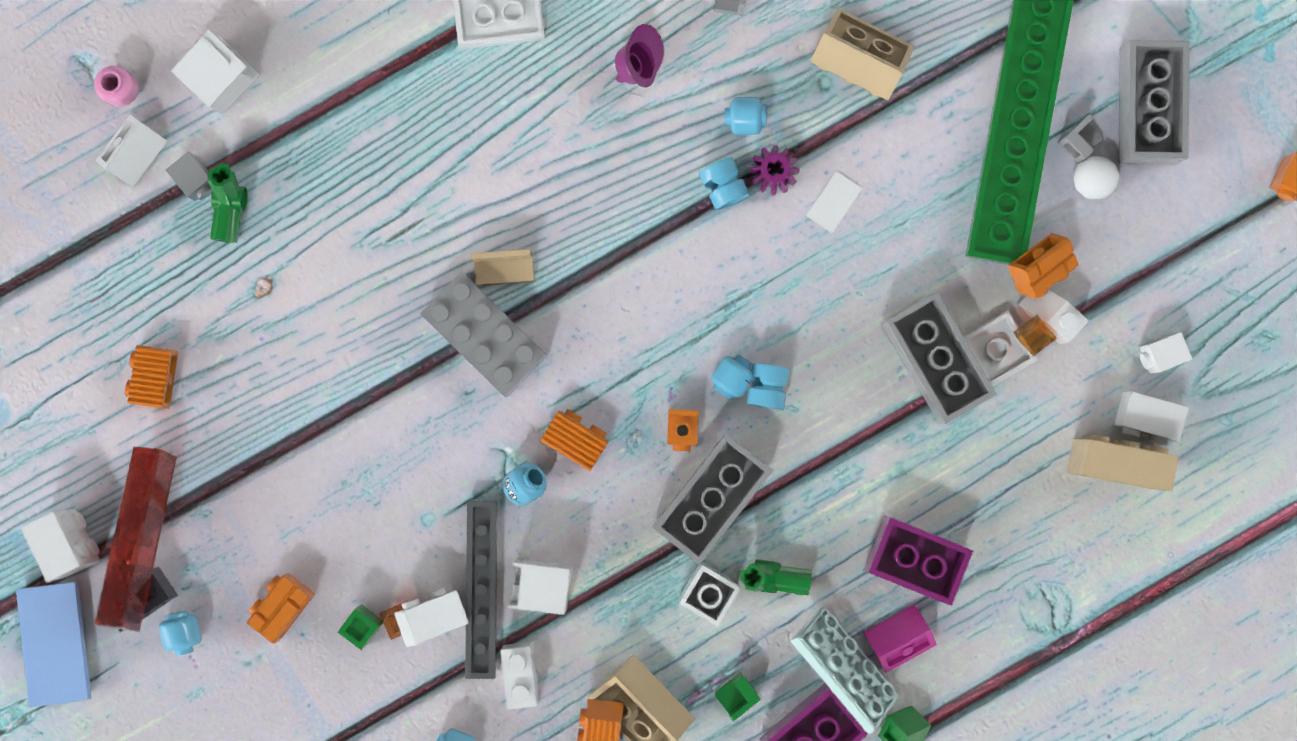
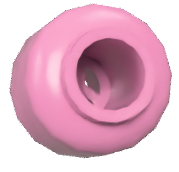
M119 66L104 67L97 73L94 80L96 94L100 99L114 107L130 105L138 95L139 87L137 80L131 73Z

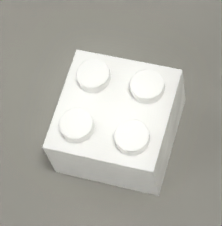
M76 509L55 511L21 527L46 582L69 577L100 562L98 557L99 548L96 542L89 538L85 530L87 526L86 521Z

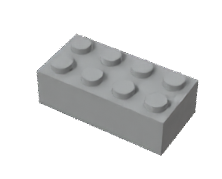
M1130 40L1120 48L1119 163L1177 165L1189 159V41Z
M460 272L420 313L504 397H508L548 356L463 272Z
M938 291L881 323L939 424H947L997 395Z
M724 434L653 524V529L700 565L773 470L730 436Z

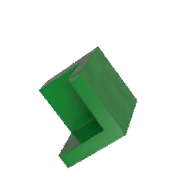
M361 604L353 610L337 633L362 650L369 644L385 621Z
M742 672L738 673L715 692V697L728 712L732 721H735L761 700L757 691Z
M908 706L887 715L878 736L882 741H924L931 728V724L913 706Z

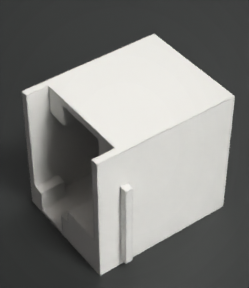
M210 30L201 37L171 70L209 108L221 114H224L260 75L223 38Z
M529 557L525 559L517 558L513 562V566H516V575L512 599L508 604V608L565 615L568 607L573 565L529 560Z

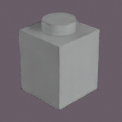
M187 152L166 169L167 173L188 198L197 201L198 199L203 200L212 194V189L207 180L209 171L197 156Z

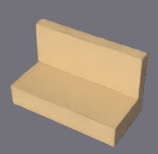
M530 249L471 253V259L474 261L476 286L535 282L533 253Z

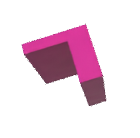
M915 605L863 632L885 673L937 645L931 629Z

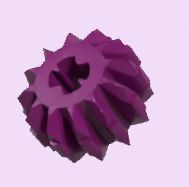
M777 145L773 146L772 154L765 147L762 148V157L755 155L752 159L758 166H751L749 169L750 173L759 174L752 179V183L758 184L762 181L763 184L760 187V192L762 193L765 192L767 186L771 187V196L776 195L777 187L780 188L782 193H787L788 187L786 183L794 186L797 181L791 175H798L800 172L799 168L790 167L797 162V158L791 157L787 160L786 157L789 149L785 148L781 155L778 154L779 148ZM779 166L778 172H782V174L776 173L774 176H771L769 174L771 169H767V167Z

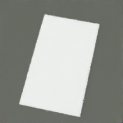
M836 171L806 216L830 233H833L863 188Z

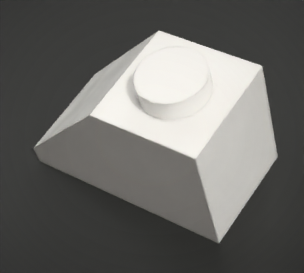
M1050 290L1043 297L1036 299L1025 296L1017 305L1059 344L1069 343L1089 322L1067 300Z

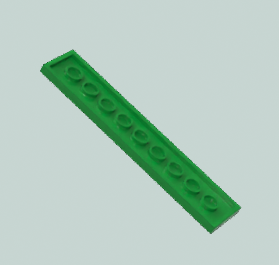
M1012 0L965 257L1010 265L1028 251L1074 0Z

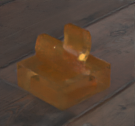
M1038 314L1013 332L1015 337L1032 356H1035L1057 339L1055 333Z
M408 600L379 613L390 640L402 635L394 613L403 610L402 604L408 602Z

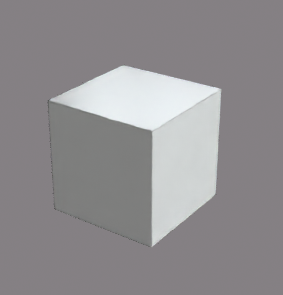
M702 562L697 566L678 600L679 604L718 627L741 587L737 582Z

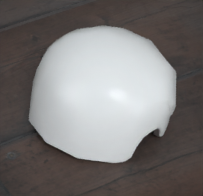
M1103 156L1087 157L1076 166L1073 176L1075 189L1083 197L1096 200H1105L1116 191L1120 179L1117 166Z

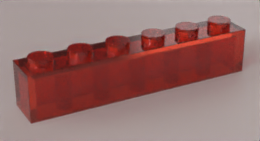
M133 446L94 625L140 632L177 459L176 456L162 449Z

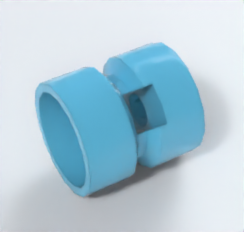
M733 157L720 160L699 172L704 187L711 189L709 197L716 211L729 207L750 195L744 180L737 178L739 170Z
M753 363L752 372L755 378L752 381L754 386L748 390L746 404L784 410L787 394L783 391V387L788 385L790 369Z

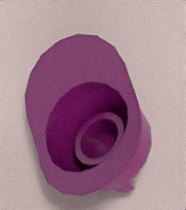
M642 24L637 26L627 44L615 55V67L618 72L616 76L617 82H626L632 85L638 84L645 88L653 84L663 61L664 45L660 34L651 25Z

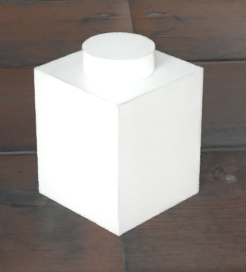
M1181 332L1167 335L1140 346L1142 352L1140 353L1141 363L1146 370L1149 369L1150 374L1160 373L1192 360Z

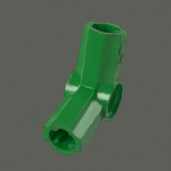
M218 164L216 167L209 169L207 180L212 189L211 205L214 209L210 239L227 243H238L241 213L245 211L247 206V188L239 186L236 175L230 170L229 165Z
M756 559L755 564H749L745 570H741L740 581L743 582L746 590L777 593V591L797 595H809L812 570L782 566L778 562Z

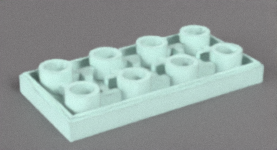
M822 606L812 615L791 642L869 734L877 729L899 695L894 687L876 669L875 664L859 649L855 640L849 637L839 625L835 616Z

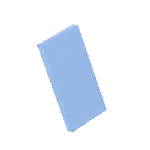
M78 581L16 589L29 707L91 699Z

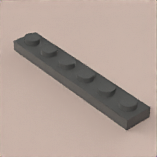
M467 501L466 617L469 623L466 624L465 679L496 678L498 501Z

